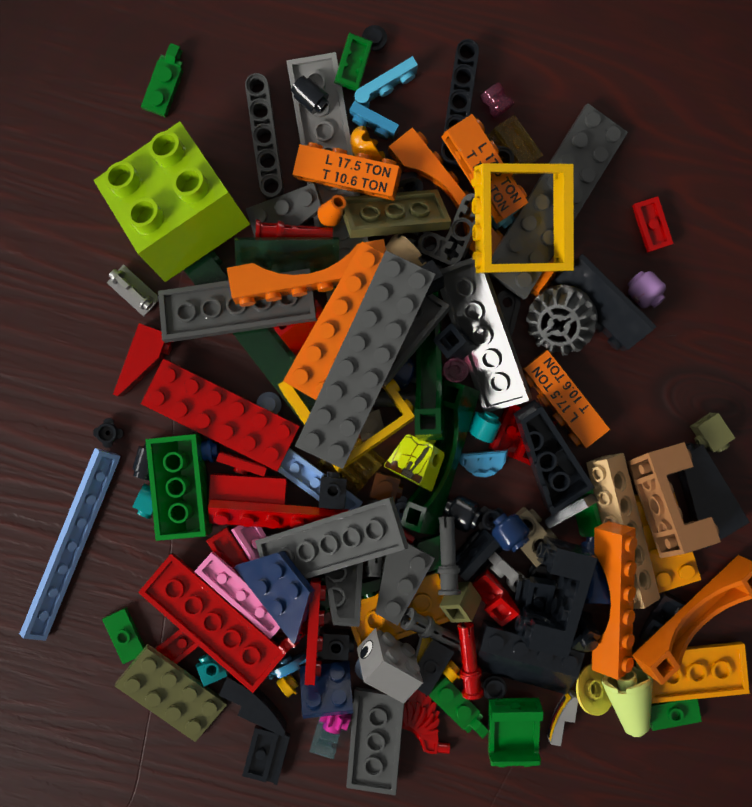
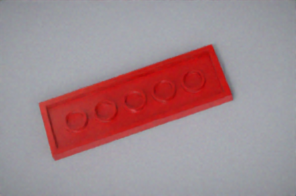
M166 359L162 360L141 402L142 405L275 471L279 470L300 428V425Z
M174 553L168 556L138 592L252 693L285 656L278 648L279 644L272 638L267 637Z

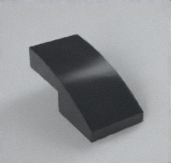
M666 591L663 592L652 608L639 638L644 641L649 640L686 605V602Z

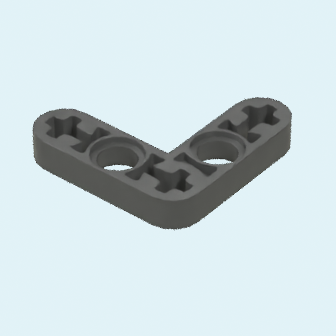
M467 194L462 199L446 238L431 231H425L422 235L421 232L412 233L420 236L419 241L408 238V240L419 252L446 264L453 265L463 261L473 240L472 228L475 225V219L472 222L467 218H462L463 213L467 216L469 215L471 208L467 205L475 198V194ZM471 212L470 217L475 218V214ZM465 222L469 225L470 231L465 237H460L457 234V227ZM429 237H434L437 241V246L433 251H427L424 246L425 240ZM453 237L456 240L465 242L463 246L457 245L456 252L459 253V256L457 258L453 257L450 260V255L447 254L448 250H453L456 246V243L452 242Z

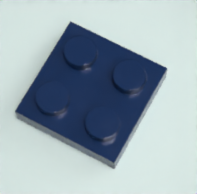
M349 661L321 664V676H315V685H305L306 666H300L303 719L354 713Z

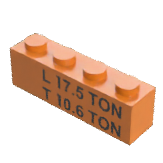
M473 114L449 128L441 136L470 183L474 179L475 166L483 163H503L498 155L499 150L493 141H489L484 133L485 128L482 122L476 119ZM491 173V216L496 224L529 203L526 199L525 190L522 186L517 185L513 179V173Z
M308 142L307 146L299 144L292 174L298 180L395 201L402 173L400 166L396 165V161L382 158L381 162L372 160V156L363 153H357V156L348 155L346 150L340 148H332V151L322 149V145Z
M548 350L540 353L522 368L528 387L531 388L533 386L539 393L537 395L538 400L544 407L549 406L554 412L552 415L553 419L560 427H566L570 432L567 436L576 447L580 445L582 448H588L610 430Z

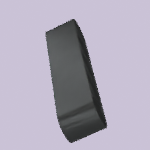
M254 73L247 77L245 88L259 187L263 196L270 200L284 194V183L271 91L265 76L260 73ZM255 85H264V89L261 92L255 93L252 91ZM259 109H266L268 111L267 115L263 118L255 116ZM267 133L271 135V139L267 143L259 142L262 134ZM265 159H274V165L271 168L263 167L262 163ZM276 183L279 185L278 190L274 193L266 192L267 185Z

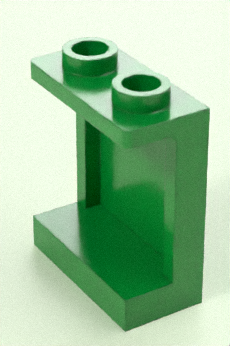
M539 698L489 699L488 754L491 766L531 767L541 765L539 738L540 721H543V709Z

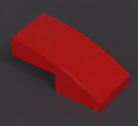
M488 569L471 582L482 597V601L486 604L484 611L501 627L520 614L512 597Z

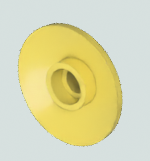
M589 664L579 673L576 682L577 699L585 712L590 715L600 716L605 714L612 704L602 685L601 677L603 678L604 675L593 671L592 664Z

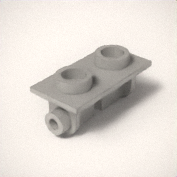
M124 264L119 270L114 269L110 272L109 277L111 279L107 284L143 317L159 301L158 295Z

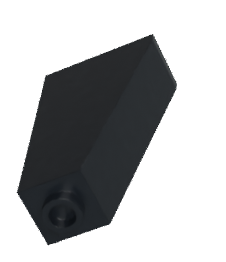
M690 442L686 444V447L692 455L694 467L678 472L690 520L695 522L712 517L719 529V538L722 540L750 522L704 445Z

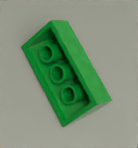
M197 433L145 439L156 541L204 537L212 533L213 528L212 523H209L208 513L209 489L206 461L203 460L201 454V442L204 441L203 435Z

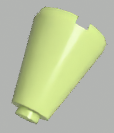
M636 663V667L633 666L631 672L619 680L606 675L603 678L601 677L602 685L625 732L633 737L645 735L650 729L653 678L645 674L638 663Z

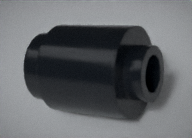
M304 75L298 78L291 88L294 98L311 114L316 112L322 113L329 104L327 100L329 94L314 80L306 78Z
M145 442L144 446L138 447L132 469L134 470V477L150 481Z

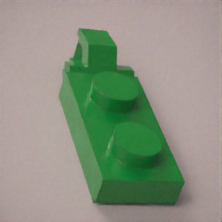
M170 43L166 56L161 55L157 61L141 105L143 110L165 118L167 117L183 74V62L179 61L183 52L180 46Z
M443 675L434 686L429 697L463 730L469 733L473 729L483 739L489 732L480 722L484 716L468 699L463 698L462 693Z

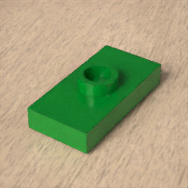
M349 32L334 84L353 91L360 88L373 41Z
M127 607L102 619L122 664L134 660L145 646Z
M698 699L651 704L650 728L653 731L702 722Z

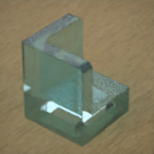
M319 717L309 752L334 759L340 734H332L323 729L324 722H320Z

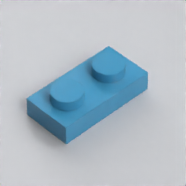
M355 101L353 102L349 110L353 123L358 126H368L375 130L374 133L382 139H395L399 130L397 123Z

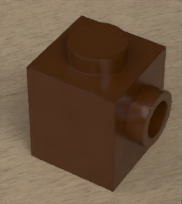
M376 470L369 497L378 500L393 497L395 502V498H401L404 484H400L401 479L399 476Z

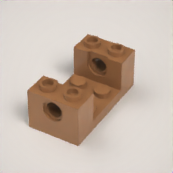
M685 442L649 452L627 461L660 558L686 554L721 542L719 529L712 517L683 523L682 511L677 506L673 495L674 489L667 476L694 467L692 455L687 449Z

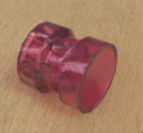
M500 82L491 86L480 96L483 104L489 106L490 114L494 119L504 114L514 105L512 98L504 93V87Z
M451 358L443 364V377L447 381L458 383L463 381L468 375V365L464 360Z

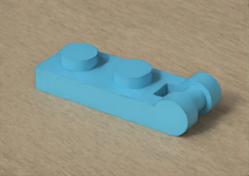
M413 56L357 89L355 92V102L368 108L371 100L378 96H387L394 90L393 87L401 82L402 84H407L413 80L418 68V64Z

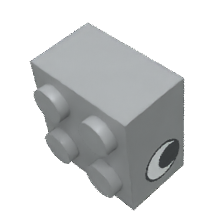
M375 628L357 647L363 681L366 684L403 704L423 684L414 648L408 643L398 641L389 632L384 633Z

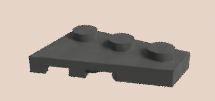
M312 183L246 208L255 237L256 219L266 223L282 221L284 225L303 226L317 215L318 208L323 202L317 184ZM261 240L257 243L260 256L265 257L269 254L270 250L278 245L277 242Z
M408 542V549L388 554L385 557L375 614L397 626L435 559L432 555Z

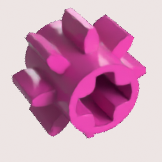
M351 714L320 717L319 721L324 722L323 729L332 734H340L341 729L347 731L351 721Z

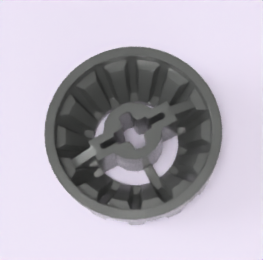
M556 285L542 291L529 307V313L526 317V322L529 324L528 333L536 339L535 344L538 347L544 346L551 354L561 352L562 356L568 355L572 351L579 352L592 339L598 323L597 309L592 299L582 290L569 285ZM548 312L550 319L545 327L542 328L543 316ZM557 319H558L559 321H562V320L565 321V320L567 319L566 323H564V322L556 323ZM574 321H576V333L573 337H570L568 332ZM552 334L564 336L566 341H555L549 338V336Z

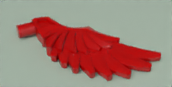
M416 690L405 702L402 729L411 731L420 740L423 752L429 754H449L450 743L438 742L439 730L437 726L440 722V711L436 709L437 704L429 696Z

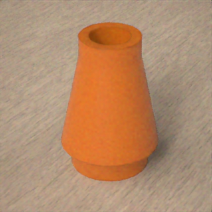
M334 195L330 200L320 205L317 214L321 224L331 227L340 223L344 207L346 206L345 198L341 195Z

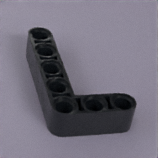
M471 39L462 40L456 48L444 133L450 126L456 125L470 115L479 47ZM469 51L473 57L466 59L461 56V53ZM459 76H466L469 78V82L462 84L457 81V78ZM461 100L466 106L458 109L453 105V102ZM442 140L440 156L444 161L443 165L448 168L462 170L455 159H450L446 156L445 152L449 149ZM497 146L499 150L498 155L505 157L509 164H513V152L507 147Z

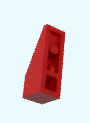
M139 323L113 395L125 396L165 358L166 354H170L174 342L165 343L162 340V332L160 330Z

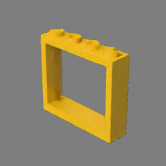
M483 163L475 166L474 179L471 180V183L475 187V198L472 200V212L475 214L472 238L475 241L476 251L473 253L472 260H475L476 273L574 271V164ZM491 173L553 174L554 263L492 264Z
M394 379L383 389L402 416L353 449L344 468L414 420V407L408 399H402L398 393L400 388ZM284 381L278 384L280 391L305 425L310 411L294 388ZM333 465L337 472L343 470L342 468Z

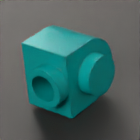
M475 411L469 432L481 441L493 443L501 427V422L498 420L499 417L491 412L479 413Z
M144 484L132 507L138 510V515L151 519L153 516L150 485Z
M209 654L199 658L200 662L196 664V668L203 687L227 677L225 669Z

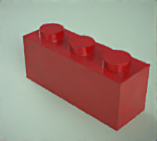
M213 473L210 475L209 500L287 505L288 478L263 477L260 475Z

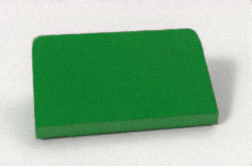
M593 489L572 502V504L590 494H594ZM597 503L575 514L582 537H594V528L602 524Z

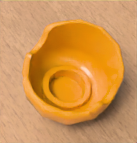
M359 126L353 130L350 143L354 156H357V153H363L372 156V160L382 161V158H385V153L383 151L379 152L376 149L378 141L369 137L365 126Z

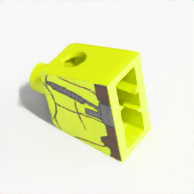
M407 434L383 467L432 492L444 459V452L434 446L436 440L419 441L417 437Z

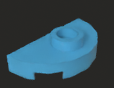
M508 450L461 453L459 461L462 467L464 466L474 476L485 478L495 475L504 467L508 458Z
M307 650L292 657L290 654L285 655L267 676L268 679L272 680L275 676L282 678L299 670V665L306 662Z

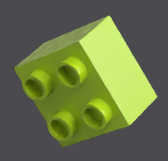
M180 121L168 130L155 135L149 143L124 160L114 163L106 172L94 179L95 184L136 252L164 282L250 225Z

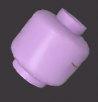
M640 271L628 283V295L641 308H647L650 305L655 308L665 299L663 293L666 290V285L651 271L645 273Z

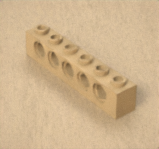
M624 453L601 456L586 462L590 480L595 487L593 491L598 499L597 506L601 522L603 524L610 521L636 528L637 548L635 550V563L637 569L634 575L636 595L633 609H645L658 601L660 595Z

